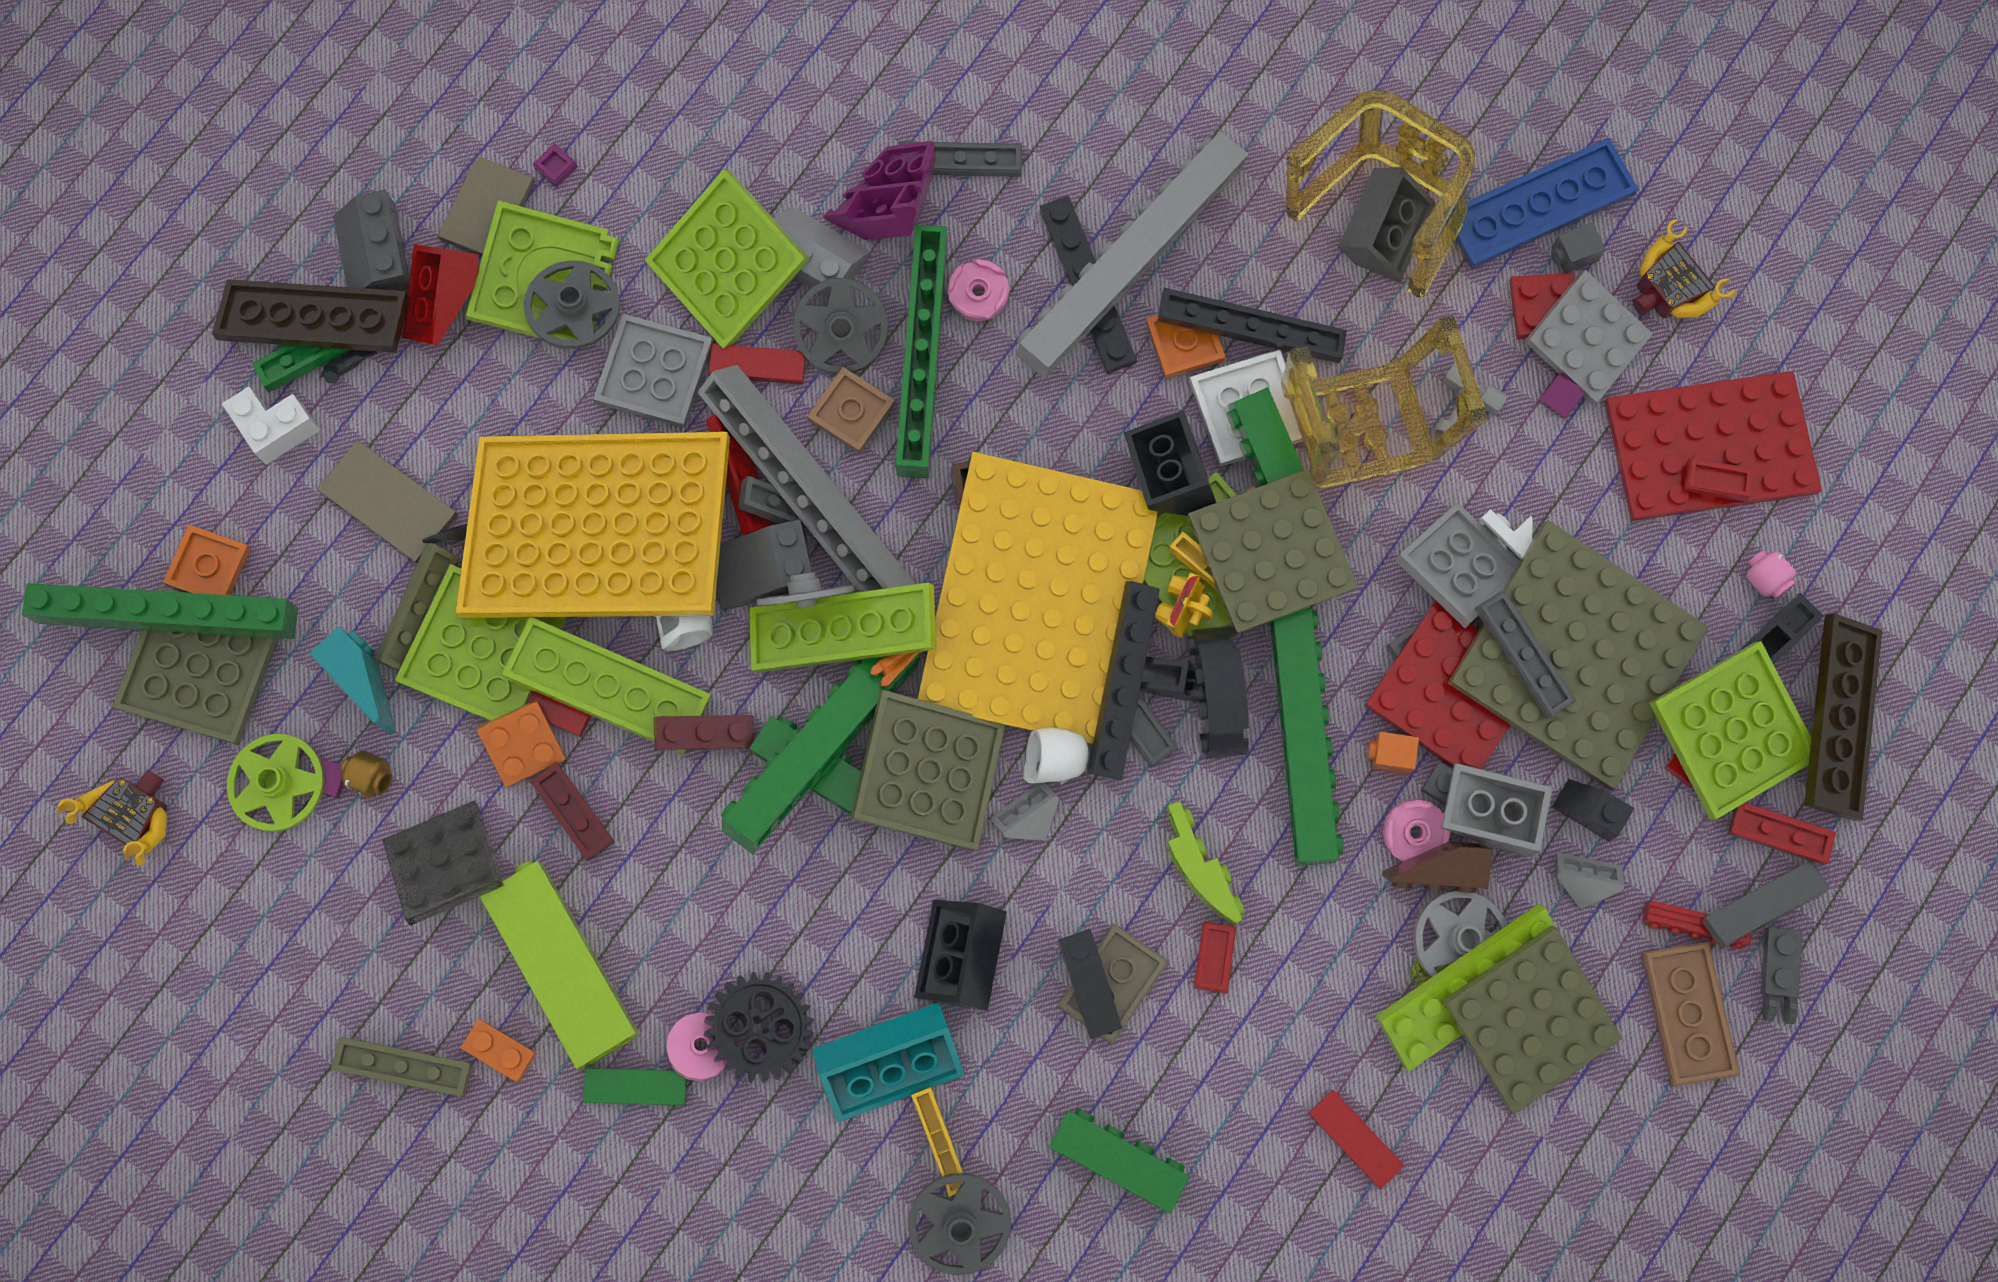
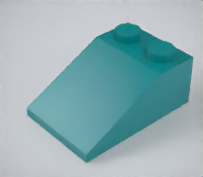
M339 626L309 654L376 725L392 735L396 728L379 664L371 656L375 650L354 630L347 633Z

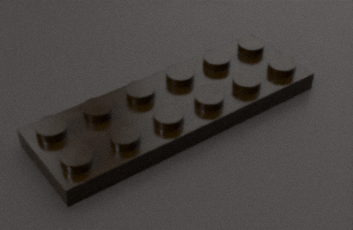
M227 279L212 335L219 341L396 353L410 297L406 291Z
M1833 613L1825 615L1804 806L1852 821L1863 820L1882 630Z

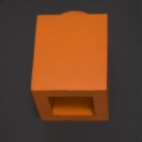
M1379 732L1374 740H1369L1367 759L1372 760L1371 769L1410 775L1416 767L1419 737Z

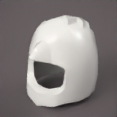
M655 616L657 618L662 650L678 651L688 649L705 642L713 634L711 616Z
M1046 727L1034 730L1028 739L1023 779L1028 783L1060 782V785H1062L1069 779L1080 776L1086 769L1089 757L1087 741L1082 735L1064 728ZM1040 761L1039 769H1038V772H1037V771H1036L1037 764H1038V762Z

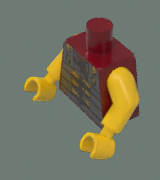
M1679 219L1672 220L1668 224V233L1661 235L1648 249L1639 269L1642 278L1638 282L1637 288L1642 294L1633 299L1632 303L1636 311L1641 315L1654 308L1662 318L1670 316L1676 318H1697L1718 305L1721 298L1732 299L1736 296V289H1733L1728 294L1722 293L1723 286L1730 283V279H1721L1715 287L1679 241L1675 244L1673 243L1675 238H1682L1688 232V227H1685L1681 234L1676 235L1673 233L1672 227Z
M148 769L137 785L120 777L81 795L75 800L69 798L61 800L57 806V814L71 811L66 815L65 822L73 824L78 819V812L84 813L82 818L125 845L123 848L124 860L127 861L130 856L136 855L135 864L141 866L146 861L145 853L151 852L166 836L167 804L154 797L164 779Z

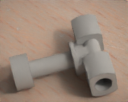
M1456 362L1452 365L1442 382L1457 391L1456 398L1459 402L1447 420L1440 419L1433 429L1434 435L1448 444H1454L1460 436L1461 430L1458 426L1470 408L1477 409L1480 406L1495 416L1508 398L1506 394L1492 385L1485 388L1472 380L1473 373Z

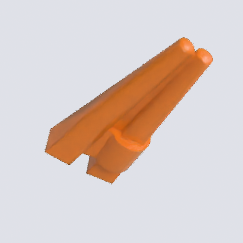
M919 652L886 656L870 669V674L877 676L882 672L884 677L881 679L880 684L882 687L887 688Z

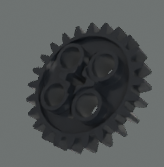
M752 972L749 982L746 983L745 979L739 975L737 977V987L727 982L724 986L727 995L719 991L715 994V998L720 1004L710 1003L708 1009L715 1015L706 1016L704 1019V1023L712 1026V1028L704 1032V1037L714 1039L707 1046V1050L717 1049L719 1053L713 1061L718 1062L724 1059L726 1061L723 1069L724 1072H727L732 1067L736 1068L735 1079L737 1080L743 1072L748 1073L749 1083L753 1082L756 1074L760 1075L763 1083L768 1081L769 1073H772L774 1078L778 1080L781 1078V1068L788 1073L793 1071V1065L790 1060L799 1064L802 1062L803 1057L798 1050L807 1052L810 1049V1046L803 1039L812 1038L814 1035L812 1031L805 1029L806 1026L814 1022L813 1018L804 1017V1014L811 1007L810 1005L800 1006L798 1002L804 994L799 993L793 996L791 994L794 987L793 983L789 984L786 988L781 986L782 976H779L772 983L770 982L768 972L765 973L762 981H758L756 973ZM762 996L768 999L770 1010L759 1011L754 1005V998ZM776 1010H783V1014L767 1024L763 1033L757 1031L743 1044L735 1046L734 1042L747 1034L755 1023L760 1024ZM731 1016L739 1017L744 1024L743 1030L739 1032L732 1031L727 1025V1018ZM778 1023L786 1024L790 1029V1037L787 1039L779 1038L774 1032V1026ZM751 1043L759 1044L764 1051L763 1057L754 1059L749 1056L747 1046Z

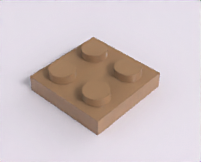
M842 367L811 410L807 419L818 428L861 454L896 403L893 398Z

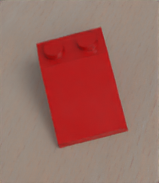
M414 244L407 293L410 299L404 319L402 338L433 345L440 343L475 286V279L479 273V254Z

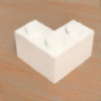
M247 387L222 403L254 454L266 465L320 431L304 405L294 394L267 409L261 398L250 387Z

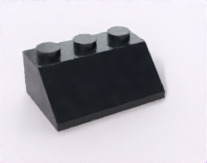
M1184 410L1124 432L1148 510L1187 516L1188 513L1217 503Z
M933 900L914 998L962 1008L988 1011L1007 911L981 903Z

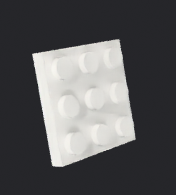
M1280 350L1190 377L1189 382L1219 467L1246 459L1239 445V442L1242 441L1238 429L1234 430L1228 421L1226 412L1230 410L1227 405L1267 387L1274 399L1292 444L1310 440L1311 434Z

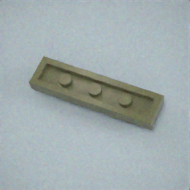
M433 543L426 544L376 654L375 661L399 672L450 564L455 566L459 559L458 556Z
M339 1036L331 1070L465 1097L473 1064Z

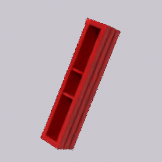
M1652 900L1645 903L1642 923L1648 924V928L1656 930L1665 928L1669 929L1668 932L1681 935L1682 932L1689 934L1690 938L1701 940L1703 937L1710 939V943L1717 944L1701 922L1710 914ZM1753 933L1734 942L1730 947L1742 950L1743 947L1750 946Z

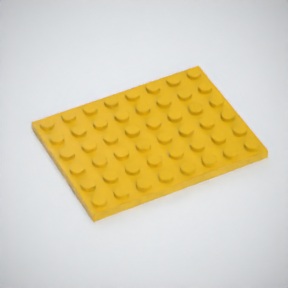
M728 432L479 437L456 614L459 618L713 616L730 444Z
M972 452L935 617L936 650L927 652L917 699L969 713L974 718L1028 731L1046 727L1064 728L1082 735L1087 744L1093 745L1125 582L1134 581L1143 584L1158 511L1148 510L1142 490Z

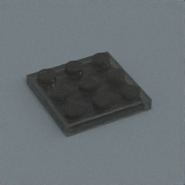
M475 800L382 839L404 918L410 926L504 886L480 808Z

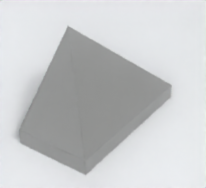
M1038 783L989 819L1005 838L1046 841L1059 799L1045 783Z
M1559 852L1556 853L1557 878L1580 910L1623 891L1625 884L1621 865Z

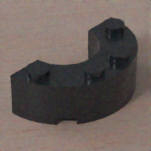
M1230 625L1191 630L1192 636H1187L1189 656H1195V663L1197 664V667H1194L1196 687H1202L1203 700H1198L1200 720H1204V733L1199 734L1200 752L1206 753L1207 759L1246 755L1249 740L1244 738L1243 730L1249 728L1247 696L1239 648H1233V640H1236L1234 629Z

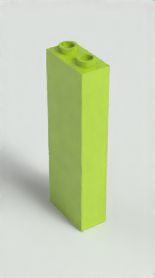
M530 860L514 869L516 874L505 880L498 878L486 885V891L480 894L479 897L575 1068L583 1071L585 1068L640 1036V1033L545 866L539 861L533 863Z

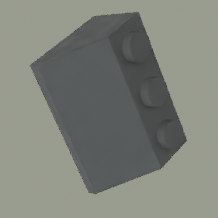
M1403 167L1373 168L1338 248L1355 265L1396 282H1401L1436 202Z
M386 189L355 196L333 216L347 287L408 290L410 274L395 203Z

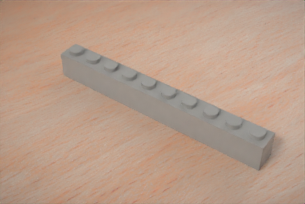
M1219 131L1213 139L1207 137L1197 150L1199 154L1193 160L1190 157L1187 158L1178 169L1179 175L1174 180L1171 178L1167 179L1158 191L1160 195L1154 201L1151 199L1147 200L1138 212L1140 216L1134 222L1129 220L1122 227L1118 234L1120 237L1116 242L1112 243L1109 241L1102 248L1098 255L1100 257L1094 265L1089 262L1078 276L1080 280L1074 286L1068 284L1058 296L1060 301L1054 307L1047 306L1038 317L1040 322L1033 329L1030 327L1026 328L1017 340L1019 347L1016 355L1041 377L1046 379L1243 168L1249 154L1223 132Z
M734 365L713 371L699 389L698 394L859 592L916 584L740 367Z

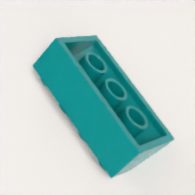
M939 1002L812 1048L819 1077L838 1122L906 1098L927 1088H932L965 1076Z

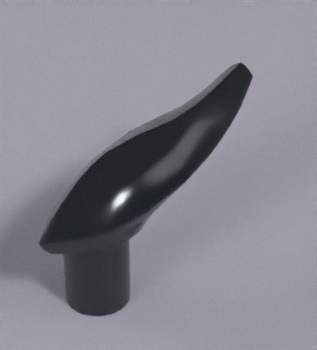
M356 350L342 354L325 365L321 377H324L328 383H335L338 375L354 369L363 360L378 353L377 351Z
M467 524L422 539L423 543H437L447 540L466 539Z

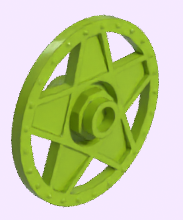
M270 734L255 739L239 752L230 767L227 778V795L230 805L243 822L256 829L277 832L293 828L307 819L320 802L325 784L323 765L315 750L297 737L287 734ZM282 741L270 759L253 752L268 743ZM300 748L310 757L315 774L297 769ZM241 767L251 782L237 797L236 780ZM313 793L306 807L294 817L295 797ZM266 807L275 824L258 822L249 817L247 813Z

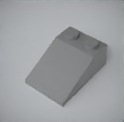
M1455 763L1441 828L1496 849L1530 857L1541 851L1553 787Z

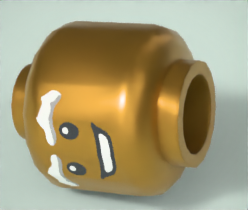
M365 750L358 751L354 755L347 757L343 761L340 770L344 787L367 799L384 794L388 790L393 777L392 772H390L389 762Z

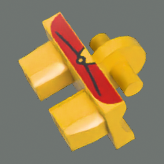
M1190 573L1188 578L1175 575L1172 577L1168 586V592L1171 596L1177 597L1178 600L1175 606L1162 602L1155 613L1157 621L1168 627L1174 636L1183 639L1189 624L1197 627L1200 619L1211 620L1214 614L1207 607L1210 597L1204 594L1206 586L1199 581L1200 576Z

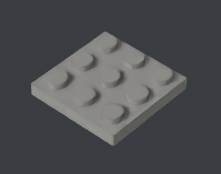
M1585 270L1579 273L1524 342L1558 374H1564L1584 389L1586 393L1583 397L1593 405L1599 402L1653 333Z
M622 313L593 398L595 404L685 428L712 344L714 343L712 337Z
M1458 502L1395 559L1464 628L1479 616L1474 608L1502 591L1519 564V561Z

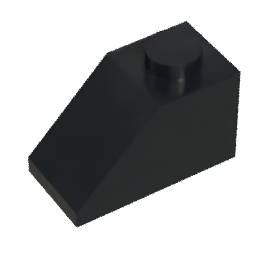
M1571 779L1566 781L1552 805L1553 809L1608 842L1620 835L1635 809L1605 790Z

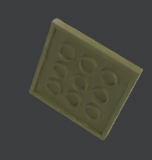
M1309 469L1193 511L1187 515L1236 635L1350 593L1358 588Z
M158 586L157 591L178 592ZM141 630L112 707L119 711L239 745L278 638Z
M879 691L850 819L958 848L978 851L1005 725L974 718L969 713L890 691Z
M1553 926L1538 934L1442 1001L1508 1111L1514 1115L1623 1039L1560 932Z

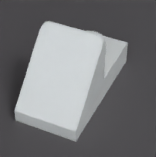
M1491 509L1479 521L1519 562L1521 561L1533 541L1532 516L1515 531L1510 529V523L1504 516L1498 513L1495 514Z

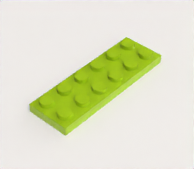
M929 582L816 598L817 605L797 608L796 601L795 603L786 602L785 604L778 603L776 605L771 604L769 606L749 608L751 671L756 673L936 650L934 585Z
M531 616L502 673V677L652 742H654V717L702 716L711 695ZM676 750L675 752L684 755L686 750Z
M1537 904L1375 1016L1402 1066L1408 1072L1462 1035L1442 1001L1550 926L1555 927L1545 907Z

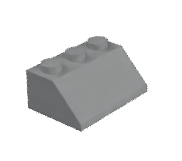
M793 206L773 218L810 259L794 276V279L810 288L819 282L831 278H849L854 280L871 254L867 249ZM829 286L819 291L818 293L822 294L823 296L829 299L832 286Z

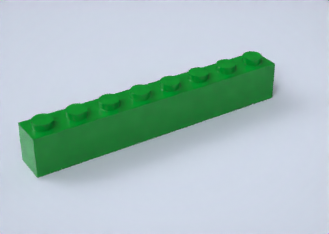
M916 225L896 453L898 477L929 479L948 248L946 226Z
M27 583L22 615L37 624L294 639L298 607L288 599Z
M1311 607L1270 622L1295 866L1335 863L1339 859V854H1343L1342 835L1336 834L1335 821L1340 820L1339 805L1337 801L1333 802L1331 790L1336 789V775L1334 769H1329L1328 757L1332 756L1333 753L1331 737H1326L1324 726L1329 724V712L1327 705H1322L1321 693L1325 692L1324 673L1318 672L1317 661L1322 660V648L1320 641L1315 642L1314 629H1318L1317 610H1312Z
M919 652L887 688L882 687L880 684L881 679L884 677L882 672L877 676L870 674V669L884 657L868 658L863 661L857 660L848 671L847 675L849 677L843 684L836 683L827 695L828 701L822 707L817 705L810 712L806 719L808 723L801 731L795 729L785 743L787 747L780 754L775 752L768 759L764 766L766 770L759 778L754 776L748 781L743 789L744 795L737 803L733 800L725 807L721 814V831L753 855L873 719L879 691L886 690L895 693L918 667L921 653Z

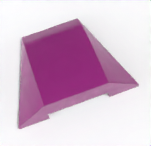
M926 141L886 147L862 173L864 180L858 187L847 189L842 195L846 200L836 211L829 209L825 213L824 218L865 240L911 236L924 208L932 179L935 159V145L933 142Z

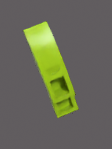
M1180 801L1168 805L1166 813L1176 838L1169 840L1166 847L1182 878L1194 894L1217 916L1232 926L1240 924L1242 921L1241 915L1245 912L1239 896H1233L1228 886L1229 883H1232V879L1226 864L1220 865L1218 858L1208 862L1204 861L1203 858L1207 857V852L1202 839H1195L1191 827L1195 826V822L1188 807L1183 809Z

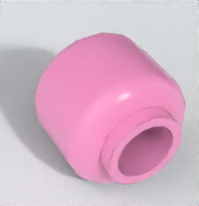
M1763 550L1748 562L1752 567L1748 570L1746 578L1762 597L1773 596L1774 599H1777L1796 584L1793 579L1796 577L1797 571L1780 551L1767 554Z

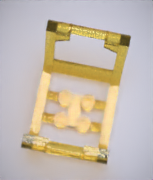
M1369 90L1354 97L1288 153L1286 214L1298 222L1331 187L1362 160L1376 158L1391 167H1403L1416 182L1441 196L1439 202L1413 238L1412 255L1416 256L1418 261L1409 275L1407 291L1418 298H1422L1426 295L1466 220V193L1468 180L1474 171L1475 151L1471 142L1462 134L1397 95L1385 90ZM1383 109L1403 120V123L1397 129L1399 143L1395 148L1380 142ZM1360 115L1358 144L1352 147L1299 193V183L1310 172L1318 153ZM1422 131L1430 136V138L1426 140L1423 137H1419ZM1447 147L1457 153L1460 158L1459 167L1450 182L1438 175L1448 161V157L1444 153ZM1413 156L1423 159L1421 164L1413 160ZM1454 209V213L1452 214L1450 220L1448 221V223H1447V225L1445 226L1443 232L1441 233L1439 239L1437 240L1435 246L1433 247V245H1434L1436 239L1438 238V236H1439V234H1440V232H1441L1443 226L1445 225V223H1446V221H1447V219H1448L1450 213H1451L1452 210Z
M1454 316L1439 318L1399 359L1382 366L1315 380L1317 374L1308 346L1289 351L1281 388L1284 397L1290 399L1311 466L1309 471L1316 487L1340 485L1427 464L1443 456L1488 420L1480 390L1477 386ZM1437 348L1442 355H1447L1452 351L1464 391L1456 397L1457 421L1432 442L1409 371ZM1386 380L1391 382L1413 450L1411 453L1394 457L1389 456L1385 444L1388 439V432L1381 425L1377 413L1379 404L1374 397L1370 396L1367 385ZM1354 388L1358 404L1354 410L1355 416L1348 419L1349 409L1340 402L1337 391ZM1325 394L1329 406L1325 415V421L1317 399L1318 395ZM1366 432L1364 444L1368 449L1374 450L1377 460L1360 464L1356 452L1359 444L1357 436ZM1337 455L1345 457L1348 467L1329 470Z

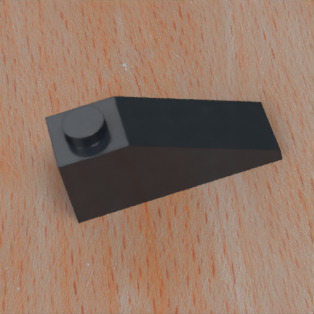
M1091 929L1058 939V946L1089 1038L1093 1039L1122 1029Z

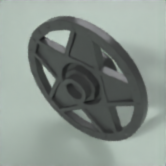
M564 261L547 267L533 279L525 295L524 309L531 329L540 339L556 347L576 349L598 342L611 331L619 315L620 298L615 283L601 268L583 261ZM572 269L564 283L546 279L557 272ZM591 273L603 280L611 292L592 290ZM534 294L547 305L536 321L532 312ZM611 311L607 322L594 333L593 316ZM567 327L577 340L559 339L549 334Z
M831 278L811 287L800 299L794 313L793 330L800 351L812 364L829 372L839 373L842 367L852 372L871 363L880 353L887 338L888 319L881 300L868 286L849 278ZM832 286L827 306L806 304L817 292ZM850 286L864 292L876 306H854ZM800 321L818 332L811 351L807 349L802 339ZM881 323L879 339L874 349L870 352L863 333ZM841 349L856 363L839 366L825 363V361Z
M969 1173L948 1174L930 1182L916 1196L908 1217L910 1241L920 1259L931 1268L952 1275L970 1274L991 1264L1005 1248L1011 1229L1010 1212L1002 1193L988 1180ZM963 1182L952 1199L933 1193V1191L946 1184ZM982 1187L997 1200L1002 1213L981 1208ZM920 1208L933 1225L918 1241L916 1220ZM1001 1234L995 1247L981 1259L980 1239ZM952 1249L962 1265L944 1264L932 1258V1256Z

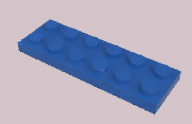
M1607 138L1444 212L1443 218L1471 269L1636 195L1639 189L1610 138Z

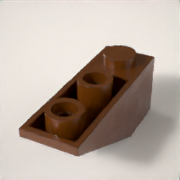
M1449 841L1383 870L1382 876L1391 881L1392 886L1397 888L1410 889L1412 884H1424L1425 889L1444 891L1445 886H1454L1460 892L1476 893L1477 888L1488 889L1493 849L1482 843Z

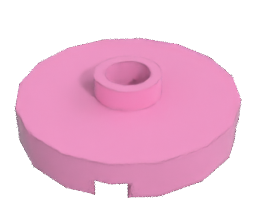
M977 259L971 260V262L965 265L963 263L954 270L949 278L947 292L949 303L958 315L966 320L980 322L990 320L1002 312L1007 305L1010 288L1008 279L999 266L991 261ZM981 289L984 293L981 296H976L973 294V291Z
M1412 799L1401 802L1392 808L1385 819L1383 837L1386 847L1394 857L1403 862L1449 842L1450 831L1441 828L1444 813L1429 801ZM1414 826L1420 828V833L1416 837H1412L1410 834Z
M698 1012L686 1015L675 1023L668 1035L666 1052L669 1062L676 1073L688 1080L701 1082L714 1078L723 1072L726 1061L724 1059L718 1062L713 1061L719 1053L717 1049L707 1050L706 1048L703 1051H698L694 1047V1043L699 1040L704 1041L706 1046L714 1041L713 1038L704 1037V1032L712 1028L711 1025L704 1023V1019L706 1016H714L713 1014Z

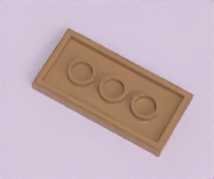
M1709 942L1641 953L1671 1087L1740 1075Z

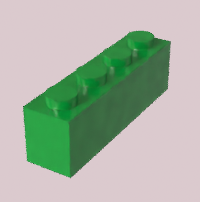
M1268 387L1227 405L1230 410L1226 412L1228 421L1234 430L1238 429L1242 438V441L1239 442L1241 451L1246 459L1250 458L1255 468L1252 471V476L1258 487L1304 471Z
M770 716L749 749L753 755L767 762L775 752L780 754L787 747L785 745L786 740L798 726L783 716L779 720ZM842 753L810 790L851 815L861 771L851 765L853 760Z
M1079 1108L1074 1113L1068 1110L1049 1148L1171 1214L1190 1177L1183 1173L1185 1166L1167 1157L1165 1162L1153 1156L1155 1152L1153 1148L1140 1141H1137L1135 1146L1122 1140L1125 1133L1108 1124L1105 1129L1100 1128L1092 1123L1095 1118L1094 1116Z

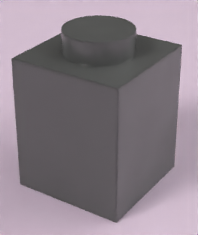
M1592 222L1558 235L1552 245L1551 254L1555 264L1561 266L1563 273H1569L1598 262L1606 249Z

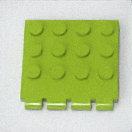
M498 200L480 262L479 273L476 277L475 286L466 312V320L539 338L531 329L524 309L525 295L533 279L547 267L564 261L587 262L601 268L610 276L612 265L601 260L614 261L619 240L608 236V229ZM572 269L557 272L546 279L564 283ZM591 273V289L606 290L607 285L605 282ZM534 294L532 312L536 321L547 305ZM599 315L593 316V319L599 318ZM593 321L594 333H595V329H596L597 323H596L595 321ZM567 327L549 334L559 339L577 340Z

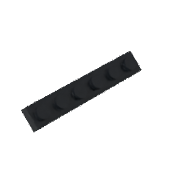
M1068 195L1040 205L1039 211L1067 279L1074 286L1080 280L1078 276L1082 269L1089 262L1094 265L1096 260ZM1113 306L1090 331L1107 374L1132 366L1137 362L1117 310Z
M1164 288L1162 292L1157 321L1335 363H1340L1343 359L1347 330L1169 288Z
M1134 581L1125 582L1087 772L1089 774L1122 780L1160 588Z

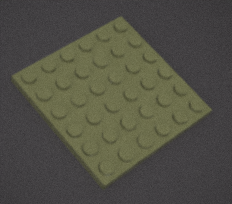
M1547 520L1543 522L1503 590L1508 594L1576 701L1553 717L1546 719L1484 623L1448 681V684L1609 790H1614L1656 719V715L1649 702L1674 688L1708 626Z

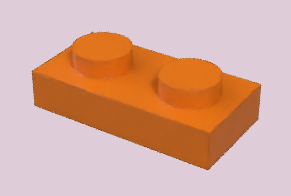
M481 1019L476 1021L460 1047L518 1083L537 1055L533 1050Z

